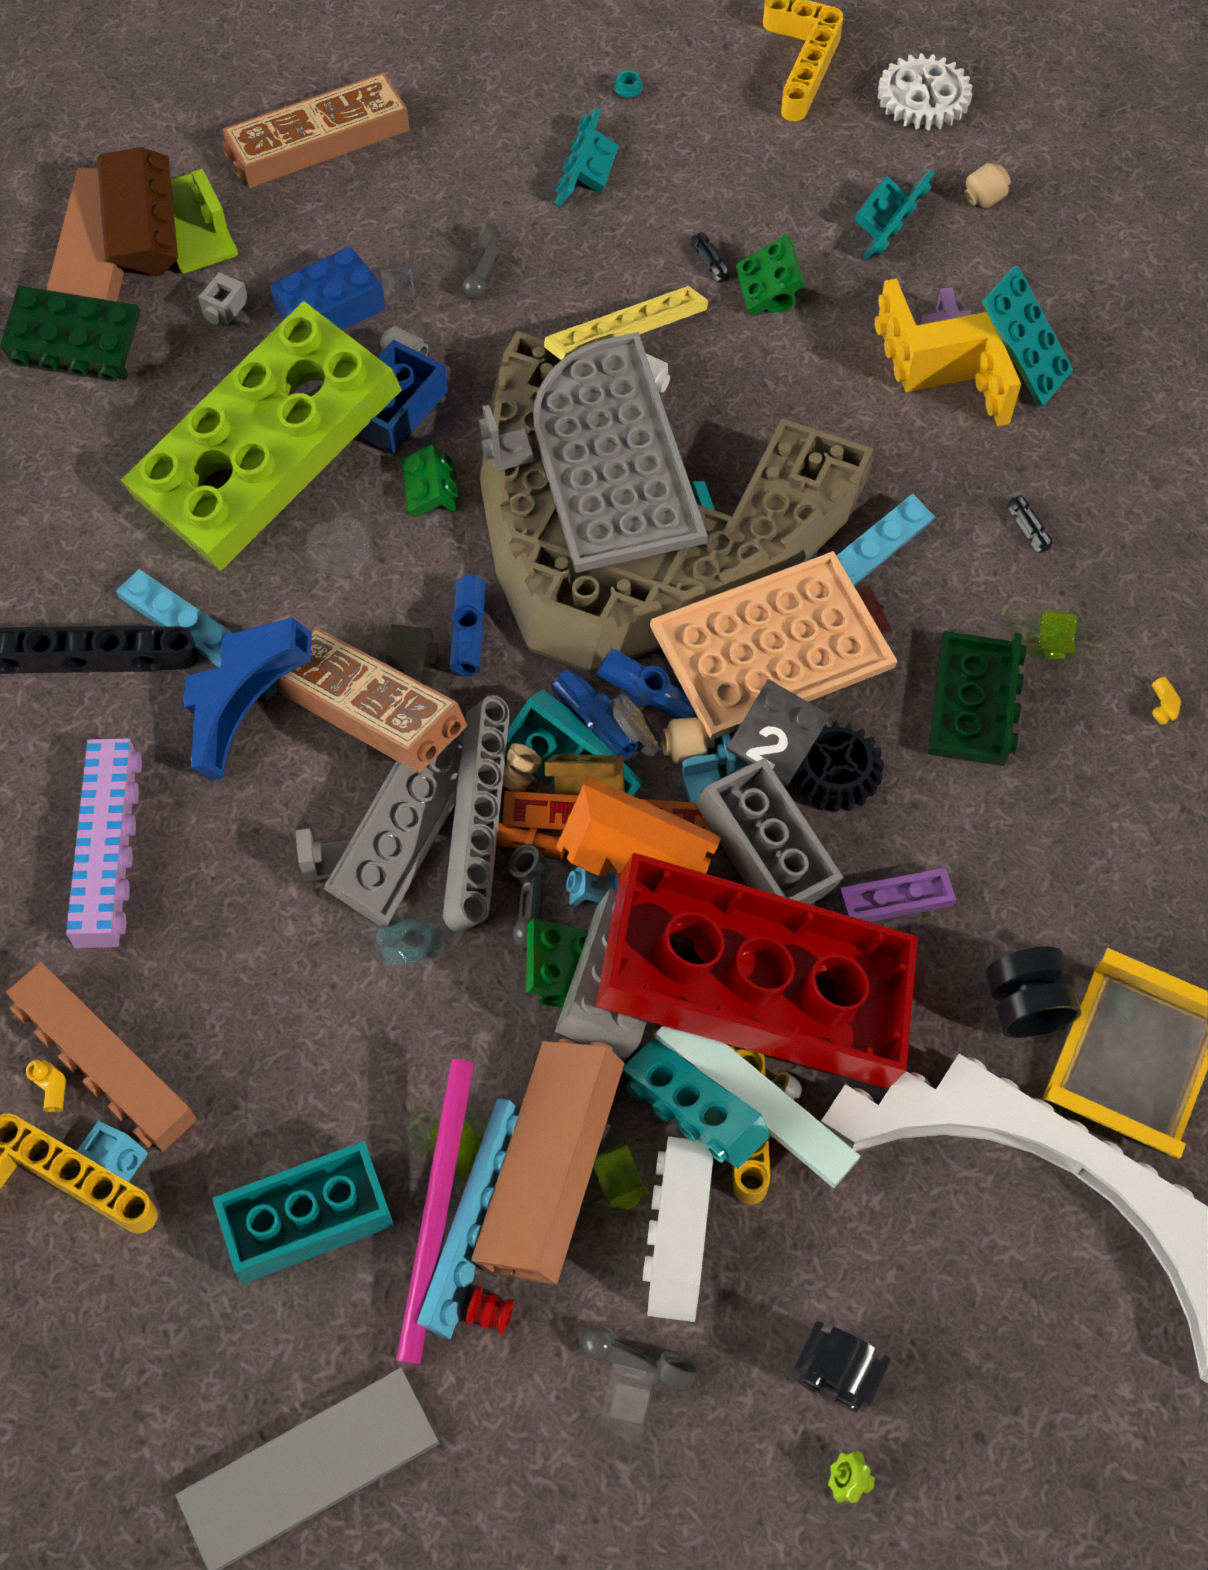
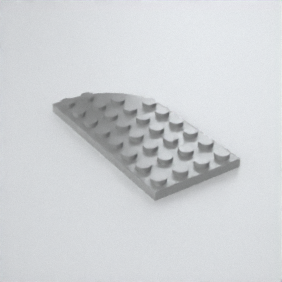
M639 332L593 342L563 358L547 374L537 392L534 402L533 419L537 445L575 572L578 573L707 544L708 535Z

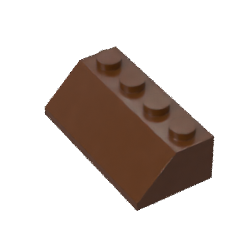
M143 147L100 154L97 157L105 261L155 276H162L178 259L169 157Z

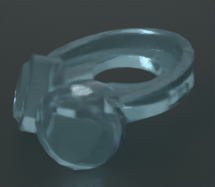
M407 919L392 927L379 925L376 932V943L385 960L395 967H401L402 964L414 963L428 956L435 944V934L432 927L425 921ZM418 930L424 935V940L418 947L409 948L403 946L398 949L392 948L395 942L403 940V936L408 931Z

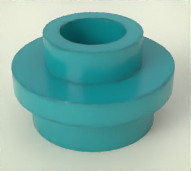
M626 70L617 76L614 82V89L622 97H635L641 93L643 82L638 73Z

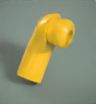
M1161 677L1151 685L1161 701V706L1153 709L1152 714L1160 725H1165L1168 721H1174L1178 717L1181 699L1168 679Z
M46 1060L31 1061L26 1068V1075L28 1079L34 1081L45 1091L43 1110L46 1112H62L66 1086L65 1075Z

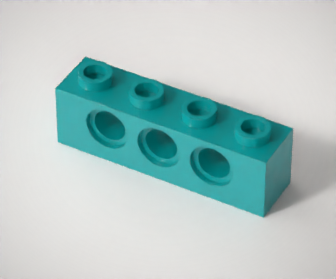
M652 1038L623 1067L622 1071L628 1082L626 1089L634 1099L640 1103L644 1100L647 1101L665 1122L674 1121L692 1142H695L697 1139L705 1144L708 1152L721 1163L726 1160L739 1169L770 1137L761 1113L655 1038Z

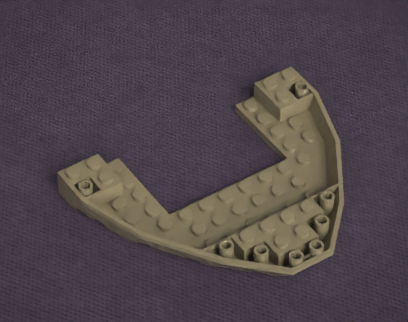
M516 331L503 353L490 408L498 428V435L525 429L533 451L534 462L496 472L492 459L486 460L483 452L479 479L496 577L528 651L588 673L598 671L611 647L631 659L662 649L650 627L651 619L806 562L848 521L870 474L873 448L781 419L733 516L697 505L708 535L707 544L576 573L537 445L533 419L534 402L537 392L547 374L561 360L544 347L545 340Z

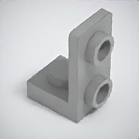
M490 405L482 406L484 419L479 420L481 434L484 439L481 441L486 460L492 459L496 472L534 462L533 451L525 429L498 435V428Z
M310 828L295 830L298 863L304 882L329 878L351 839L321 844L320 841L313 840Z

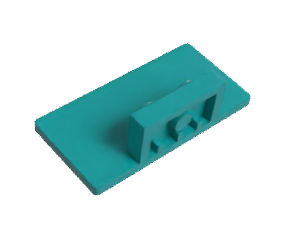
M1014 266L982 300V304L1037 406H1043L1072 373L1073 368L1019 266Z

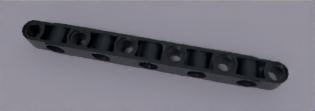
M179 626L0 627V674L183 670L194 666L199 657L191 632L185 627Z

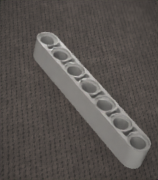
M494 695L486 697L471 708L465 717L467 727L463 733L443 909V919L446 925L451 930L461 933L483 922L488 917L490 911L510 716L507 703L502 698Z

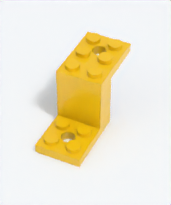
M897 278L886 280L883 293L879 295L878 299L880 310L879 315L875 317V329L877 334L882 335L885 340V354L887 358H892L895 379L897 382H902L905 392L975 379L978 391H983L986 398L985 404L988 415L994 417L997 426L1010 424L1021 382L988 313L983 312L916 325Z

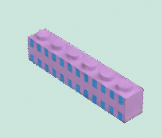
M130 739L87 740L66 935L74 948L119 947L120 934H125L126 915L122 912L123 901H128L130 887L129 881L125 879L126 868H131L133 862L132 848L128 845L129 836H134L136 831L132 804H137L139 799L138 785L134 782L135 773H140L142 768L141 754L135 751Z

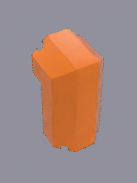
M588 776L581 788L556 848L562 852L565 847L569 851L567 859L571 864L598 876H607L609 870L617 871L615 877L620 878V873L633 852L706 874L711 857L715 854L721 836Z

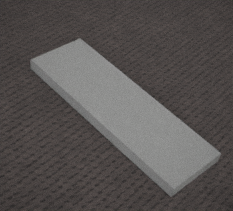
M459 734L420 773L413 771L398 761L395 762L323 887L324 890L381 927L388 926L456 803L463 742L462 735Z
M399 1368L175 1494L207 1569L222 1570L440 1443L402 1368Z

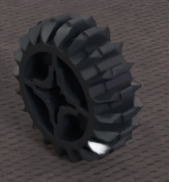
M837 720L833 722L832 727L828 728L825 724L791 779L792 784H797L798 795L808 793V804L813 803L816 799L819 800L821 810L827 807V803L833 804V809L836 813L840 810L841 804H844L849 811L854 808L855 802L863 806L867 802L868 796L873 797L876 794L877 786L881 784L883 778L884 760H881V748L874 747V737L864 738V728L857 732L853 731L851 722L845 728L839 727ZM852 755H855L861 762L864 772L857 768L858 765L852 761ZM809 759L815 762V767L821 771L820 777L812 771L808 762Z

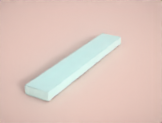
M662 1026L656 1032L655 1038L663 1045L761 1113L769 1134L833 1188L839 1184L859 1161L860 1155L726 1043L667 1026Z

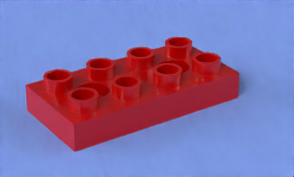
M633 852L620 873L596 1007L889 1089L907 1071L918 936ZM679 935L693 940L695 951L705 964H693L679 957L670 944L669 936ZM815 977H826L833 980L837 995L849 1006H839L828 1001L819 991Z

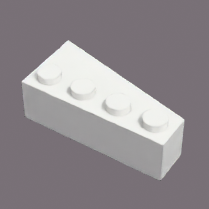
M668 1137L666 1152L658 1151L656 1175H663L662 1186L654 1185L651 1209L659 1210L658 1221L650 1220L647 1239V1245H655L653 1257L645 1256L642 1280L650 1282L647 1316L695 1322L713 1156L708 1152L705 1144L699 1140L692 1142L689 1139Z

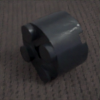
M816 1321L794 1367L800 1373L798 1382L820 1393L822 1387L827 1388L838 1394L835 1402L857 1413L861 1406L870 1407L890 1364V1358L884 1355L880 1361L874 1357L876 1348L834 1326L830 1334L821 1331L824 1323Z

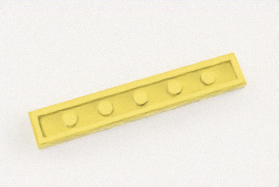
M686 286L545 337L544 347L562 360L572 352L593 342L639 332L640 335L707 310L708 300L690 286Z

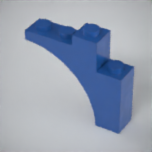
M293 617L222 636L220 667L186 676L185 692L183 694L184 708L195 714L193 720L191 768L210 780L224 778L226 759L232 739L254 702L282 676L300 666L311 663L312 632Z

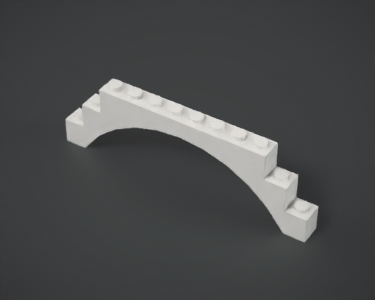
M958 1054L936 1089L931 1087L929 1081L922 1075L906 1071L891 1085L879 1105L873 1102L872 1096L860 1088L852 1089L848 1085H844L821 1120V1123L855 1152L901 1138L949 1135L986 1139L1031 1152L1073 1173L1109 1200L1144 1237L1170 1277L1189 1323L1200 1379L1208 1383V1206L1196 1200L1190 1190L1178 1184H1170L1159 1177L1158 1172L1148 1164L1136 1163L1123 1155V1151L1114 1143L1097 1139L1089 1134L1088 1129L1080 1122L1072 1119L1067 1120L1058 1115L1050 1104L1044 1100L1033 1099L1024 1094L1016 1083L1007 1078H998L987 1071L982 1062L973 1057L966 1058Z

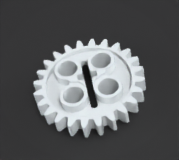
M920 53L919 59L908 55L907 62L898 58L897 65L890 63L889 69L884 70L882 78H880L878 87V99H881L880 107H886V115L894 114L893 121L896 122L903 119L905 127L910 123H914L916 130L919 129L920 125H925L928 131L931 129V125L935 124L938 129H942L943 122L951 126L953 119L960 121L962 113H967L972 97V84H969L970 77L963 76V68L955 70V62L948 65L945 64V57L936 61L934 54L929 59H925L923 53Z

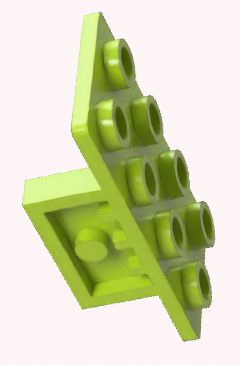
M203 168L172 179L171 188L178 251L176 263L181 273L185 274L238 256V250L228 232L223 208Z

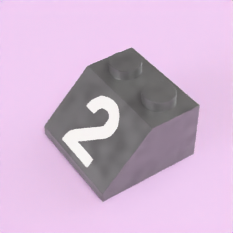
M767 679L726 750L749 764L765 758L781 783L788 786L830 715Z

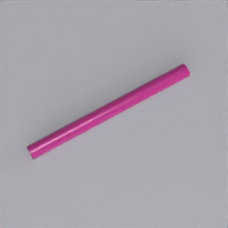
M452 1059L396 1361L413 1364L421 1363L426 1329L419 1325L417 1321L439 1262L474 1063L465 1060Z

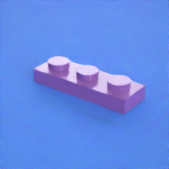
M946 868L842 887L839 892L845 915L868 922L951 907L956 902Z

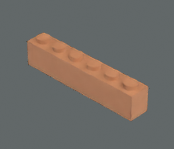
M42 962L38 963L6 991V994L14 1003L9 1007L11 1012L23 1024L30 1020L37 1027L33 1032L35 1036L48 1049L54 1044L62 1052L57 1056L59 1060L72 1073L79 1069L86 1076L82 1081L83 1084L97 1098L104 1094L111 1101L107 1106L108 1109L122 1123L129 1119L136 1126L132 1132L144 1146L149 1148L154 1144L161 1152H164L197 1120L190 1107Z

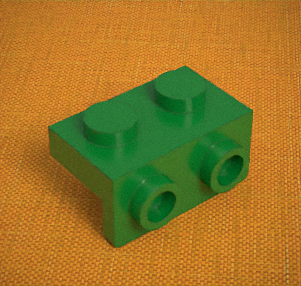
M432 444L402 460L407 510L414 517L420 516L440 505H443L451 512L458 510V489L455 485L453 474L455 465L448 453L442 452Z

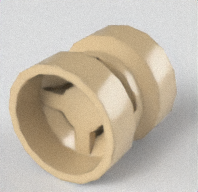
M515 743L511 745L506 754L507 761L504 765L502 785L515 792H525L531 782L530 776L538 771L542 764V758L531 748Z

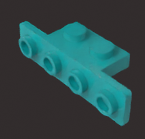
M597 107L590 115L585 113L578 123L577 129L580 132L576 135L569 148L573 151L572 155L565 161L562 168L565 174L560 178L555 187V192L558 194L554 204L558 207L572 194L577 180L596 192H601L606 185L619 145L595 130L601 110Z
M931 169L914 184L908 194L886 175L852 218L874 238L861 256L865 261L873 254L878 257L890 244L887 240L889 235L893 237L902 228L904 223L901 219L903 217L907 218L918 206L915 200L917 198L920 200L929 191L931 185L928 182L935 174Z

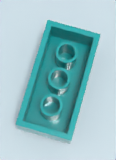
M365 1141L212 1198L234 1272L242 1284L394 1227Z

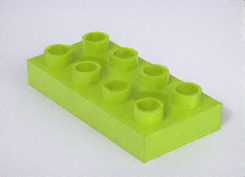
M303 301L141 459L121 481L138 502L221 571L370 423V419L374 416L376 417L402 389L392 368ZM319 380L324 382L321 389L311 397L304 393L294 394L299 386L308 381ZM223 469L233 470L230 479L222 487L216 489L212 486H202L207 477L212 473Z

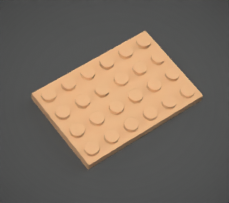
M834 551L651 619L650 627L699 720L703 723L710 740L738 730L767 679L809 702L895 668L898 662Z

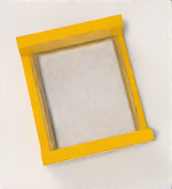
M1107 948L1104 956L1094 968L1080 1003L1082 1014L1070 1027L1042 1100L1058 1104L1162 1151L1170 1157L1180 1159L1186 1145L1181 1139L1208 1070V991Z

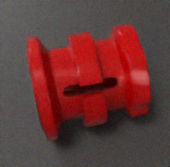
M477 1286L468 1307L465 1325L471 1326L474 1322L481 1323L480 1328L489 1330L490 1327L497 1328L499 1334L504 1335L514 1310L515 1300L511 1298L506 1301L501 1300L500 1295L491 1292L490 1296L483 1294V1287Z

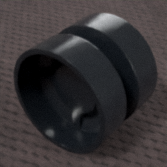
M1034 947L1008 954L993 962L985 971L993 999L1001 1001L997 1005L996 1011L1003 1034L1007 1037L1027 1038L1048 1034L1072 1024L1082 1014L1074 987L1065 984L1069 980L1070 974L1063 952L1056 947Z

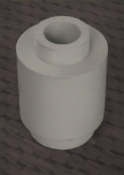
M393 326L390 330L387 329L380 340L382 352L394 339L425 356L428 354V344L424 343L421 337L397 326Z

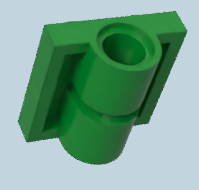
M787 234L736 264L746 308L752 316L759 314L765 309L771 313L790 310L796 302L794 292L805 286L793 240Z
M535 918L527 923L526 993L539 995V1003L544 1006H564L588 930Z

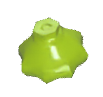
M843 1451L840 1453L837 1461L830 1466L831 1476L828 1486L833 1490L834 1499L838 1503L847 1501L857 1503L863 1493H869L874 1488L875 1477L870 1475V1467L866 1464L861 1452L854 1451L849 1453Z

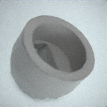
M785 1071L780 1072L772 1079L771 1082L794 1101V1098L801 1097V1084Z

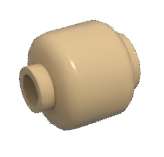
M986 163L966 178L967 189L964 191L965 197L971 205L975 206L978 204L980 207L987 209L1008 195V185L1011 184L1010 177L1001 165Z
M698 717L672 719L669 721L667 728L662 729L663 753L665 756H670L674 763L682 764L684 760H688L693 756L708 755V749L714 748V739H709L706 729Z

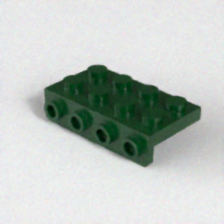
M18 285L0 348L9 361L17 366L26 367L28 364L39 365L42 369L51 372L63 369L81 377L93 374L111 382H115L117 379L127 380L128 372L125 364L141 311L138 305Z
M943 631L928 747L929 755L1005 766L1009 754H1015L1018 744V733H1013V724H1018L1021 712V704L1015 703L1016 694L1020 695L1022 692L1024 674H1019L1018 670L1019 665H1024L1027 650L1026 645H1021V633H1014L1012 641Z

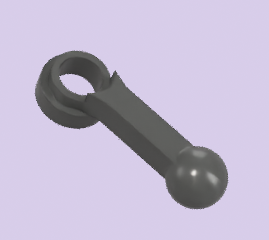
M489 223L486 225L476 248V252L482 254L474 274L467 276L462 283L463 293L470 299H479L485 294V279L500 248L496 243L501 232L497 231L496 227Z
M530 844L518 847L508 861L509 872L521 881L519 918L513 929V938L518 945L527 948V923L534 918L539 919L541 887L545 879L541 876L545 868L544 856L541 851ZM534 859L532 867L524 872L525 865Z
M603 1327L590 1329L583 1338V1350L589 1358L596 1361L606 1359L648 1380L655 1386L661 1380L670 1387L685 1390L688 1388V1385L695 1382L699 1373V1367L684 1355L672 1351H664L660 1358L653 1359L615 1340L611 1332Z

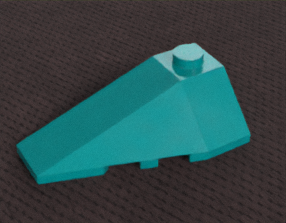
M541 689L528 699L508 728L506 754L511 745L515 743L525 745L534 750L542 758V764L535 774L552 779V785H554V776H545L544 762L554 754L615 755L570 709L544 689ZM623 762L625 793L634 796L643 784V781Z

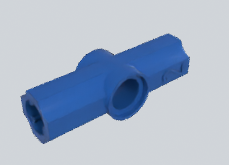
M464 575L463 578L457 579L455 608L452 614L453 634L450 670L459 676L472 677L473 674L480 672L482 640L484 638L483 621L486 582L476 575Z
M612 647L607 652L597 671V675L629 693V697L635 705L641 708L652 706L673 719L694 717L696 712L683 688L671 682L668 674L661 667L656 665L645 667Z
M567 669L558 676L552 684V691L565 706L615 755H623V760L632 755L639 746V740L620 720L612 701L603 693L597 694L576 669Z

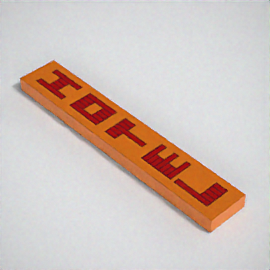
M505 791L502 824L520 829H530L531 827L538 830L563 831L578 795ZM640 799L712 832L694 802Z

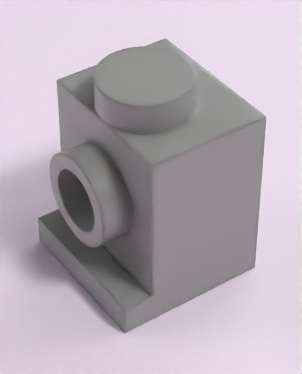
M220 272L198 297L203 316L208 322L215 325L219 322L229 325L239 311L249 305L245 283Z

